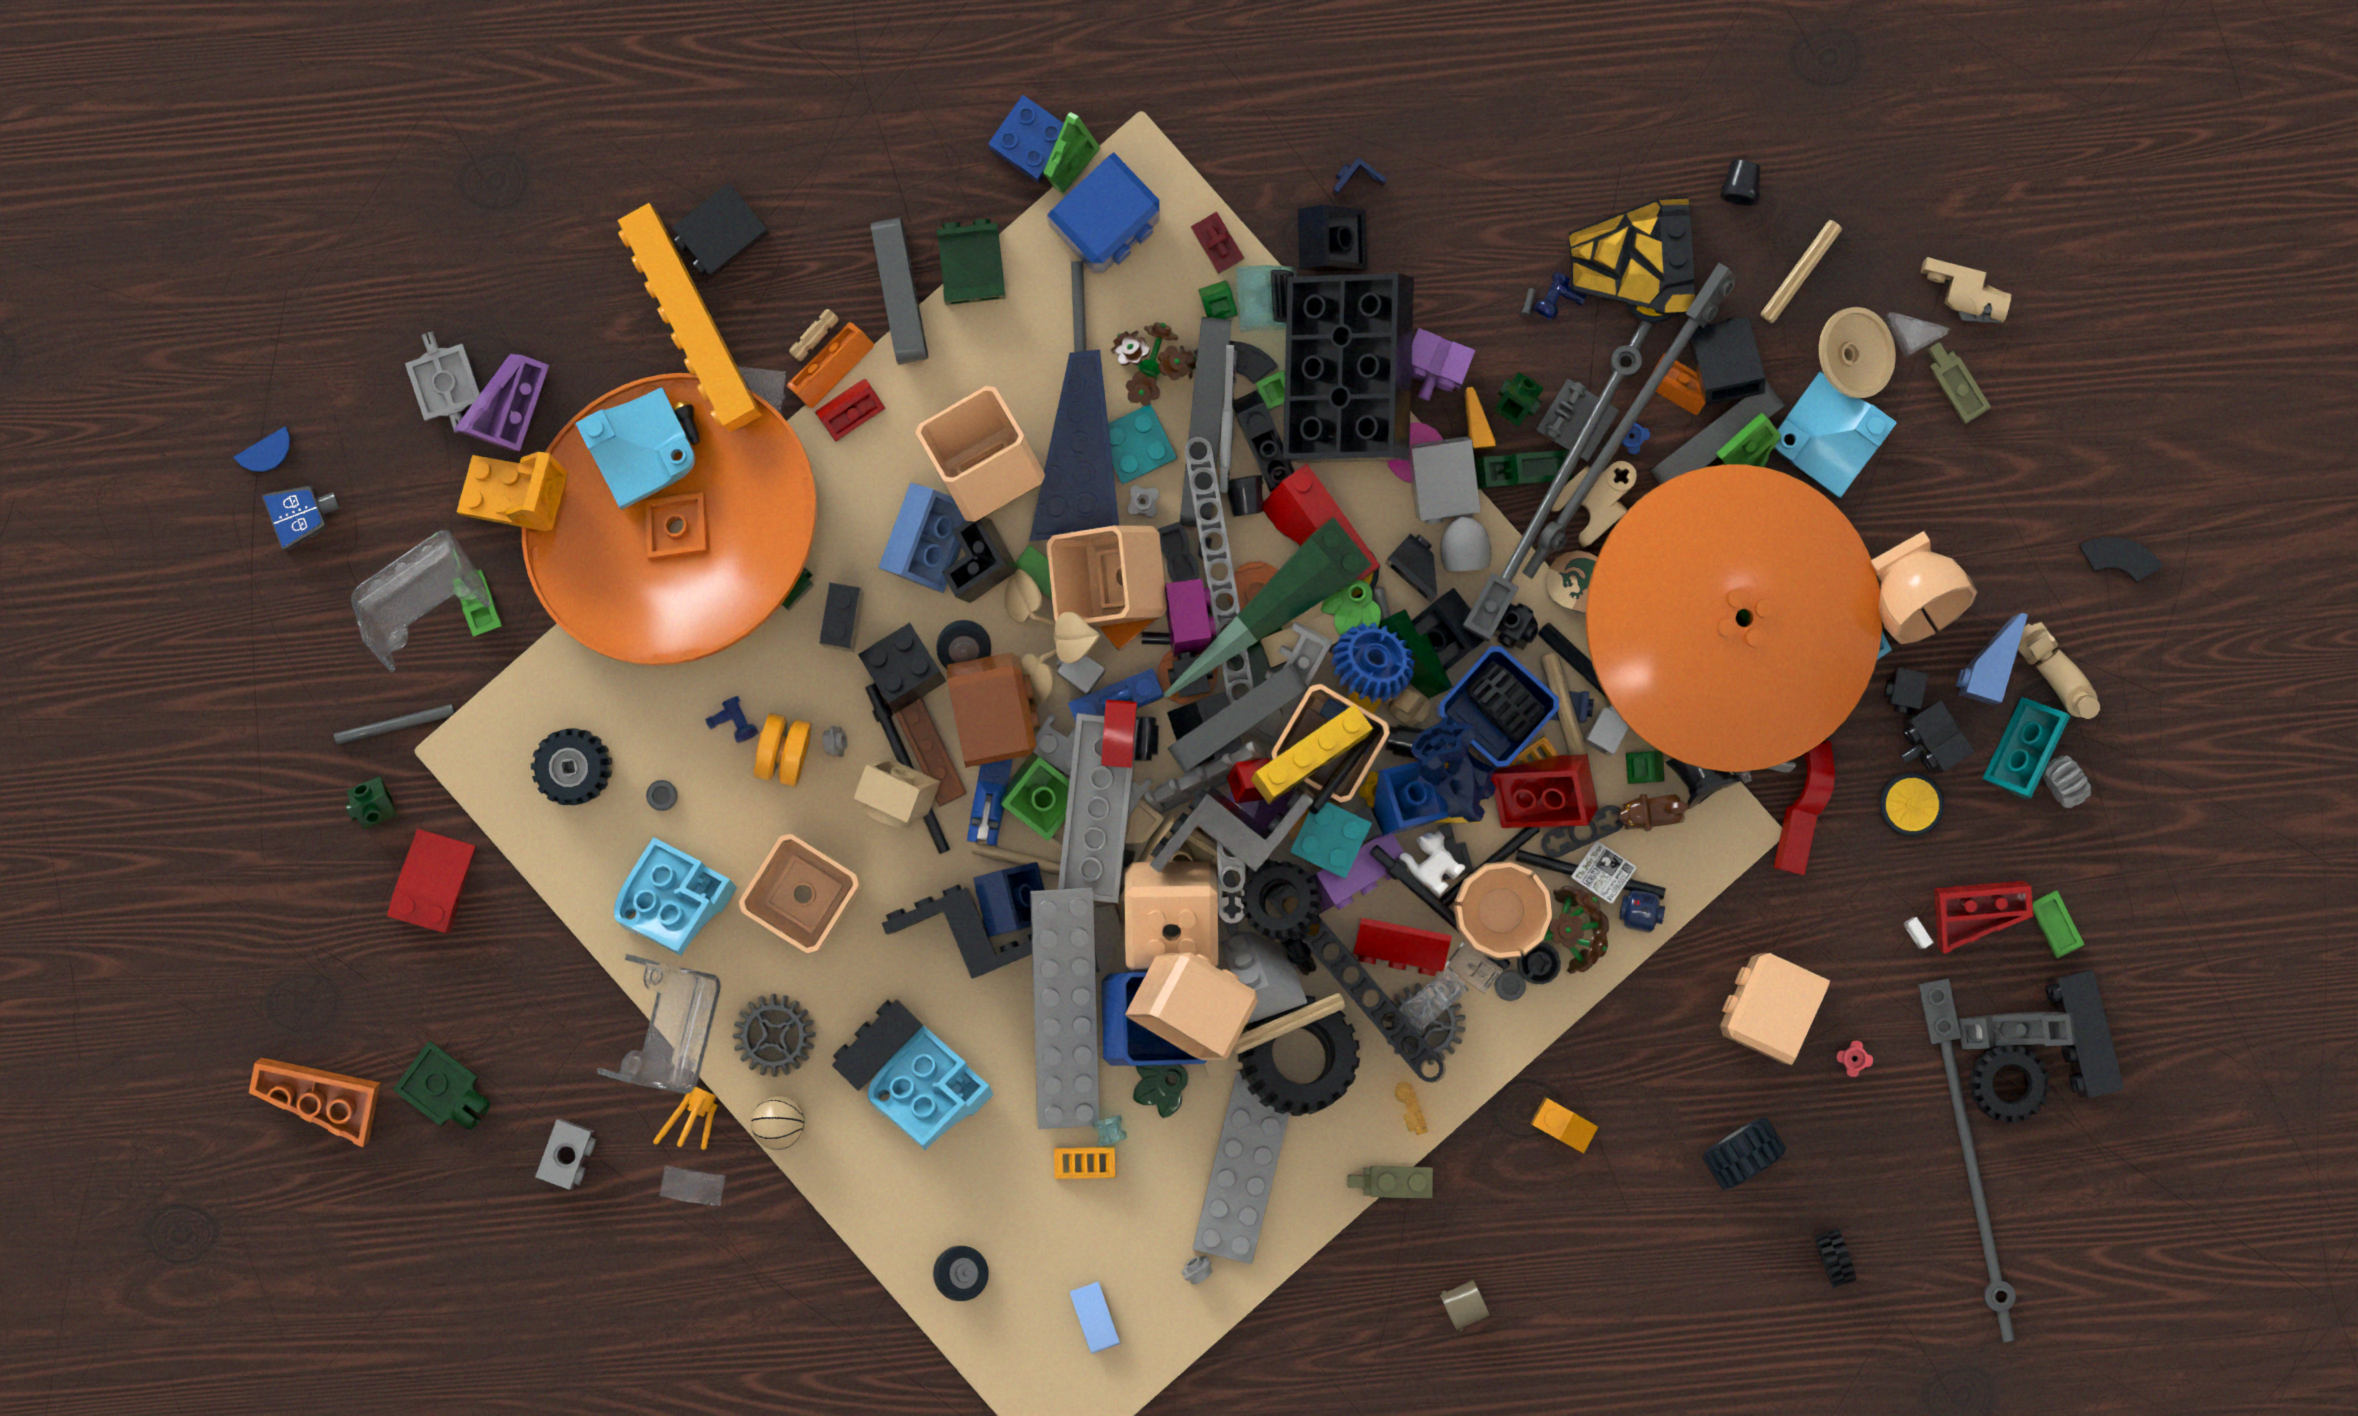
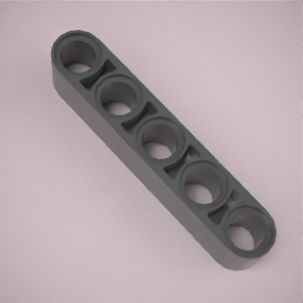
M897 217L871 223L872 237L897 364L902 365L926 360L929 358L902 218Z
M1766 381L1764 394L1745 397L1649 472L1661 485L1676 476L1706 467L1719 457L1716 452L1762 412L1767 418H1770L1785 406L1784 402Z
M1291 663L1170 745L1167 749L1183 772L1186 773L1309 688Z

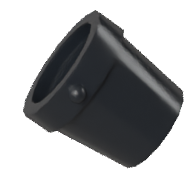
M1731 161L1724 186L1721 188L1720 198L1736 205H1757L1760 198L1761 167L1750 161Z
M1262 475L1235 478L1228 481L1227 495L1234 517L1263 512Z

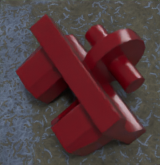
M1217 211L1191 226L1193 233L1218 275L1245 259Z

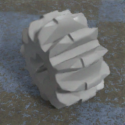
M2062 755L2048 762L2042 776L2051 794L2062 806L2066 808L2078 806L2091 795V785L2088 783L2087 777L2071 757Z

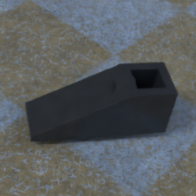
M1256 390L1236 399L1233 404V410L1248 446L1271 492L1295 471L1290 461L1283 460V443L1263 398Z

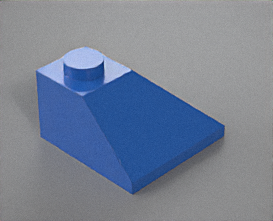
M1419 761L1379 771L1374 811L1382 837L1409 831L1449 817L1447 802L1441 795L1436 793V786L1427 782L1417 773Z

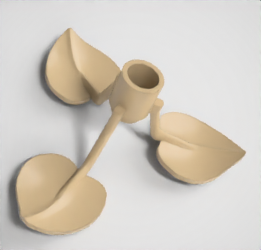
M1017 569L1010 576L1005 591V605L1009 615L1017 622H1026L1031 617L1033 620L1055 626L1053 638L1056 649L1042 655L1039 659L1031 653L1026 654L1021 660L1024 675L1030 674L1034 698H1029V703L1036 704L1037 707L1048 700L1054 688L1053 672L1047 664H1044L1045 661L1058 655L1059 659L1064 663H1075L1091 650L1100 634L1074 612L1062 613L1057 621L1036 614L1035 611L1042 605L1040 590L1035 581L1025 571Z

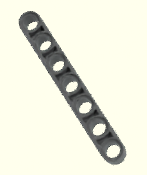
M1201 317L1188 441L1195 437L1207 439L1212 447L1216 469L1225 388L1226 345H1229L1232 320ZM1194 442L1189 448V453L1194 459L1200 460L1206 456L1207 447L1202 442ZM1186 464L1179 523L1182 526L1198 528ZM1200 472L1195 477V485L1201 490L1208 489L1213 483L1211 475L1207 472ZM1206 502L1200 508V514L1206 520L1211 519L1212 503Z

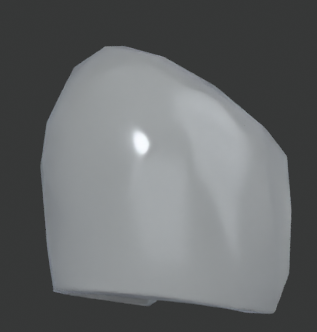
M1461 517L1451 522L1444 530L1441 538L1440 551L1444 568L1447 571H1473L1488 568L1491 562V545L1484 526L1476 520Z

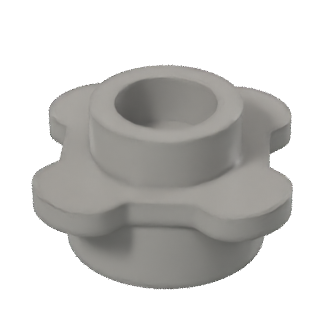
M1138 485L1132 486L1129 490L1131 502L1127 506V511L1131 515L1139 513L1145 514L1147 517L1155 516L1157 513L1155 502L1159 497L1158 490L1154 487L1142 489ZM1142 498L1146 500L1145 504L1140 503Z
M831 726L830 730L824 731L823 747L826 754L843 757L844 750L847 748V736L841 727Z
M1197 1256L1189 1260L1182 1270V1274L1185 1275L1184 1279L1186 1281L1190 1280L1192 1284H1198L1208 1278L1212 1273L1211 1263L1208 1261L1209 1258L1207 1256L1201 1258Z

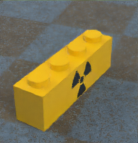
M1353 704L1256 771L1251 781L1266 802L1271 804L1365 739L1373 728L1356 704Z

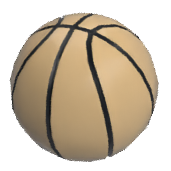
M784 1096L769 1097L759 1103L754 1109L751 1117V1129L756 1140L764 1147L772 1150L786 1149L793 1146L801 1138L805 1129V1117L800 1106L792 1099Z

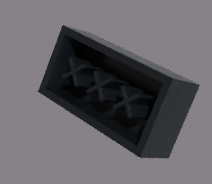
M2080 970L2048 978L2049 985L2045 986L2049 1003H2054L2056 1012L2071 1013L2073 1016L2076 1044L2061 1046L2065 1063L2070 1062L2073 1073L2069 1075V1082L2073 1093L2078 1092L2079 1097L2093 1098L2124 1090L2094 970Z

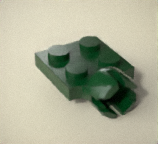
M432 1041L427 1042L393 1088L394 1092L439 1126H444L448 1120L452 1119L465 1129H473L481 1122V1119L469 1111V1109H473L480 1115L481 1113L486 1115L490 1107L488 1099L478 1093L474 1087L479 1077Z

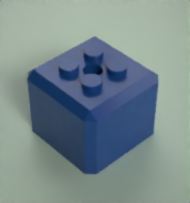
M1113 152L1047 214V219L1052 230L1093 273H1105L1114 263L1120 265L1131 254L1130 250L1137 242L1142 244L1152 235L1153 227L1159 222L1160 203L1152 191Z
M1494 646L1486 650L1436 706V718L1441 721L1444 717H1449L1454 725L1475 724L1479 732L1468 747L1494 769L1505 768L1558 711L1559 697L1502 646ZM1491 662L1499 664L1509 671L1536 698L1544 709L1545 718L1520 743L1509 739L1494 726L1467 695L1465 688Z
M1147 972L1110 973L1101 981L1103 1059L1110 1066L1205 1064L1208 1061L1191 1056L1130 1020L1125 1015Z

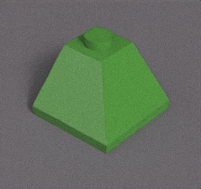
M1032 752L1013 776L1000 804L1041 837L1049 841L1065 821L1070 780Z

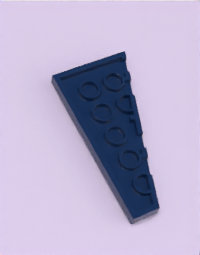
M1100 349L1069 353L1044 469L1045 477L1041 484L1029 541L1048 540L1052 535L1114 525L1119 526Z

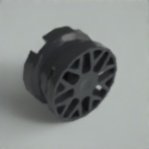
M1542 942L1525 956L1520 952L1521 958L1517 959V967L1519 973L1526 981L1542 985L1551 982L1557 977L1561 968V960L1553 946Z

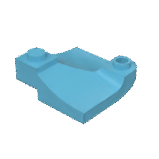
M1820 371L1777 429L1781 437L1775 446V450L1790 464L1840 499L1897 422L1861 398H1851L1841 394L1828 382L1825 375ZM1785 435H1792L1795 442L1793 445H1787L1784 442Z
M662 387L625 404L606 410L601 409L576 422L588 450L592 454L621 510L675 483L687 475L695 464V452ZM682 452L683 457L679 461H674L675 453Z
M653 837L617 896L614 906V917L624 929L636 935L640 934L682 956L702 927L718 912H723L737 887L729 878L706 867L701 861ZM636 912V916L633 919H629V916Z
M924 1025L886 1062L873 1078L868 1089V1099L871 1105L882 1116L890 1119L924 1150L956 1123L969 1115L973 1116L994 1095L990 1086L973 1072L962 1058ZM883 1095H890L886 1101L880 1100Z

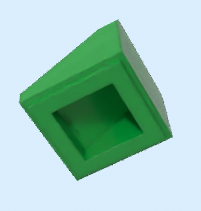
M1226 280L1198 290L1207 317L1227 319L1238 315L1230 286Z
M1662 752L1626 753L1628 784L1664 782Z

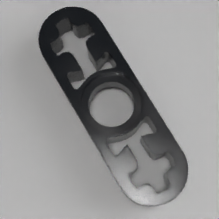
M1609 805L1597 810L1594 816H1596V821L1598 822L1606 818V811H1610L1612 815L1617 813L1619 816L1621 809L1617 806ZM1619 817L1615 821L1616 827L1612 828L1610 824L1600 827L1603 833L1597 835V827L1591 820L1589 826L1592 833L1590 838L1585 841L1576 838L1574 834L1575 826H1560L1547 832L1542 837L1541 849L1545 855L1551 858H1558L1619 831L1624 823L1621 822ZM1568 828L1569 837L1575 843V846L1570 848L1568 841L1559 846L1560 852L1556 853L1554 849L1549 850L1546 845L1550 843L1549 837L1554 835L1556 839H1560L1566 836L1563 830Z

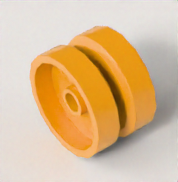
M770 712L758 741L753 776L757 779L770 781L775 775L778 764H780L778 776L780 784L796 788L807 754L812 723L796 719L791 724L788 736H785L787 729L785 716Z

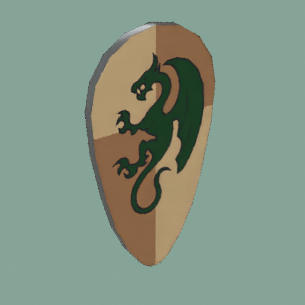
M1576 550L1566 552L1554 560L1546 576L1547 591L1554 602L1563 608L1586 614L1588 586L1598 558L1597 556L1589 552Z

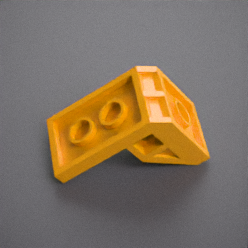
M539 451L522 457L520 463L472 455L457 513L460 516L535 530H552L568 472L550 453Z

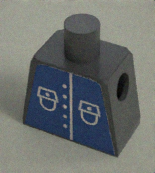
M312 486L262 495L281 549L286 552L328 529L329 524L325 514L340 509L335 492L318 497L315 488Z

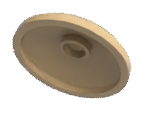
M1850 307L1835 313L1826 322L1819 340L1820 364L1828 382L1838 392L1851 398L1873 396L1887 385L1893 374L1896 353L1894 340L1886 323L1876 313L1862 307Z

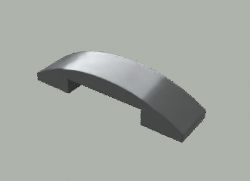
M2023 1012L1958 1019L1962 1049H1986L2007 1045L2045 1044V1046H2064L2076 1044L2071 1013Z

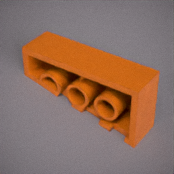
M261 1057L254 1063L249 1093L281 1109H287L299 1115L300 1118L310 1123H316L328 1129L329 1132L347 1138L363 1148L370 1139L381 1083Z

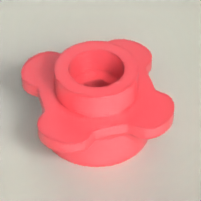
M1857 1040L1852 1041L1849 1048L1845 1051H1839L1836 1056L1837 1061L1844 1064L1847 1074L1851 1077L1858 1076L1860 1070L1870 1067L1873 1063V1057L1866 1053L1862 1042ZM1853 1056H1857L1856 1062L1852 1060Z

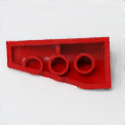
M1305 464L1284 479L1263 502V511L1275 528L1299 545L1325 522L1334 517L1372 564L1354 580H1363L1381 567L1308 464Z

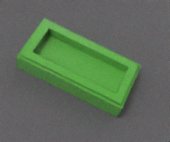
M2057 890L2032 902L2033 914L2055 958H2059L2084 945Z

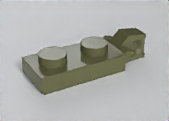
M1940 342L1927 349L1934 362L1929 366L1933 372L1932 374L1964 424L1991 408L1960 356L1957 357L1953 351L1947 354Z
M1371 1166V1168H1364V1175H1348V1188H1363V1195L1371 1197L1432 1198L1433 1167Z

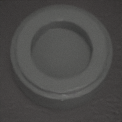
M658 780L648 787L646 798L652 808L666 811L676 804L678 793L672 783Z
M1504 971L1495 980V991L1504 1000H1517L1525 992V979L1516 971Z

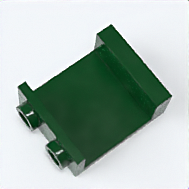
M991 219L974 220L971 226L961 227L960 222L942 224L943 229H936L945 305L1006 299L997 223H991Z

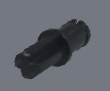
M1301 937L1297 940L1290 938L1288 942H1281L1287 950L1288 959L1291 963L1297 965L1303 975L1315 972L1317 966L1311 957V949L1302 941Z

